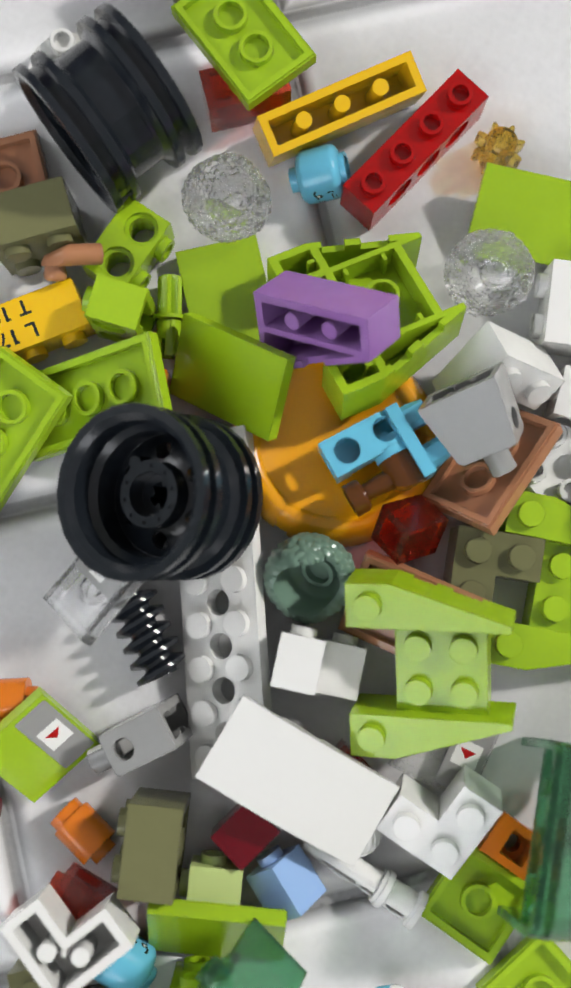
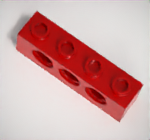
M457 69L343 184L340 205L370 231L480 119L489 96L462 71Z

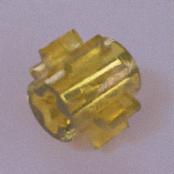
M493 122L488 135L482 131L477 133L474 142L479 147L474 149L471 160H479V164L482 167V175L486 162L517 169L522 160L517 153L521 152L525 145V140L517 139L514 133L515 126L512 125L509 128L499 127L497 122ZM496 148H498V149H500L501 151L498 153V152H496V151H494V150H495Z

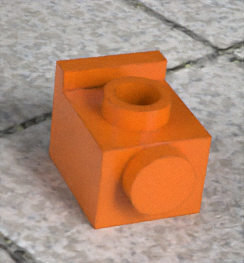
M503 809L501 816L477 847L525 881L529 873H535L542 866L546 858L545 848L549 843ZM511 834H515L517 837L516 844L510 848L504 847Z

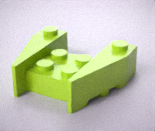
M419 232L388 235V239L385 241L361 243L360 238L344 239V245L322 247L321 242L305 243L267 258L268 282L287 270L399 296L400 338L371 362L325 366L323 362L322 387L340 420L381 404L459 335L467 307L463 302L446 310H441L415 268L422 240Z
M524 491L498 532L546 539L540 583H528L522 623L514 624L513 634H491V664L522 670L570 665L571 505L553 496Z
M356 568L344 583L346 627L395 630L396 695L359 694L349 713L351 756L398 759L513 731L516 703L491 701V634L512 635L516 610L485 599L479 601L454 592V588L439 583L434 585L414 578V574L402 570Z

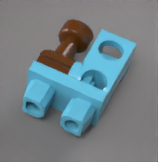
M421 399L401 407L395 402L383 411L318 443V452L337 484L374 461L380 469V473L362 485L359 481L352 480L341 487L347 501L358 517L372 509L370 500L394 489L398 491L410 490L432 478L437 468L451 457L437 437L423 445L417 438L414 431L426 425L417 411L423 403Z

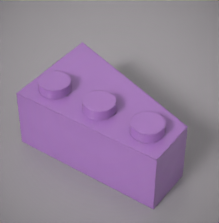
M287 270L253 292L260 341L295 356L294 368H304L310 363L324 362L325 366L371 362L400 338L399 296Z

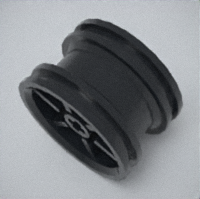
M102 3L94 10L95 20L85 16L76 23L80 42L55 60H51L45 53L38 50L30 57L32 68L28 69L20 63L12 72L28 103L69 162L100 200L114 213H118L124 209L122 198L129 196L132 200H136L141 196V189L137 181L140 176L162 160L174 168L180 167L185 163V152L189 155H196L202 150L203 141L196 120L186 100L161 60L120 11L110 4Z
M140 403L112 406L88 421L79 430L66 451L60 467L57 485L58 515L64 536L74 554L92 571L104 578L121 582H144L163 579L170 581L205 579L223 572L241 557L252 542L260 522L263 504L262 478L256 459L245 441L230 427L210 418L177 413L167 408ZM166 443H170L171 445L170 453L166 446ZM166 540H167V545H166V547H165L164 549H162L163 546H164V544H165V542H166Z

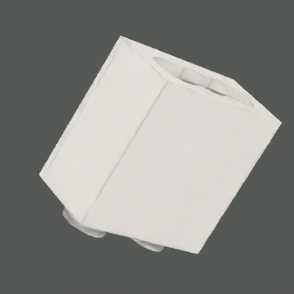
M553 259L543 273H538L535 281L534 298H539L538 314L534 313L531 318L529 338L534 339V343L545 347L548 354L571 357V261Z

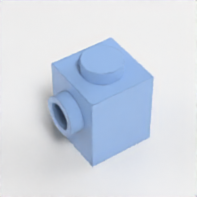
M299 844L281 850L279 845H276L266 850L256 859L259 866L245 877L262 907L287 911L286 921L301 917L327 891L315 872L310 859L305 855Z

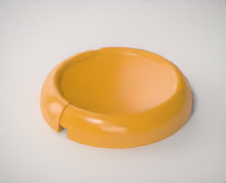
M323 362L310 363L304 368H293L277 439L266 441L253 434L254 456L262 478L263 504L261 517L272 527L276 525L281 530L287 532L286 536L290 538L300 532L318 533L338 541L344 547L368 543L388 534L406 521L422 502L420 496L433 477L410 490L398 491L394 489L370 500L372 509L358 517L347 501L341 487L352 480H357L362 485L380 473V469L374 461L337 484L318 452V443L383 411L395 402H397L399 407L419 399L424 402L427 398L425 391L415 377L411 376L381 404L340 420L322 387ZM427 424L414 431L422 445L436 437Z

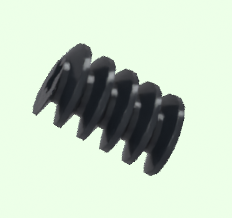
M157 589L140 590L105 606L118 607L109 617L110 623L125 624L116 633L117 639L131 638L132 640L123 649L124 655L138 654L139 656L130 665L131 671L145 670L146 672L137 681L138 687L179 669L176 665L185 657L184 652H170L169 650L178 641L177 636L163 637L162 633L171 625L170 620L156 621L155 617L165 609L163 604H149V601L158 593Z

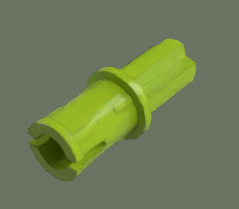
M163 274L158 278L157 313L153 314V320L157 321V334L162 359H174V356L176 358L184 315L182 314V278L175 274Z

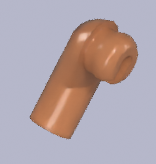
M101 243L67 244L45 254L41 261V266H44V278L47 281H64L67 278L66 266L102 265L104 260L103 247Z

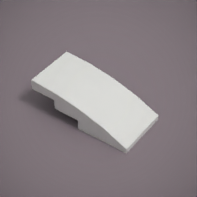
M245 694L195 775L202 782L274 825L353 867L400 788L397 784L324 739L317 738L287 718L280 717Z

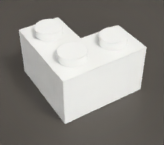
M487 321L433 379L432 383L436 391H439L503 362L516 402L536 410L551 397L565 380L545 347Z
M294 623L291 624L290 631L281 629L270 680L271 687L313 696L316 693L357 701L367 654L365 647L357 646L358 637L334 632L332 640L317 637V628Z
M465 764L440 797L402 773L395 783L400 788L376 830L452 880L503 813L501 789Z
M49 883L15 909L0 926V931L41 988H82L134 947L140 928L120 900L116 899L117 896L114 892L76 920Z

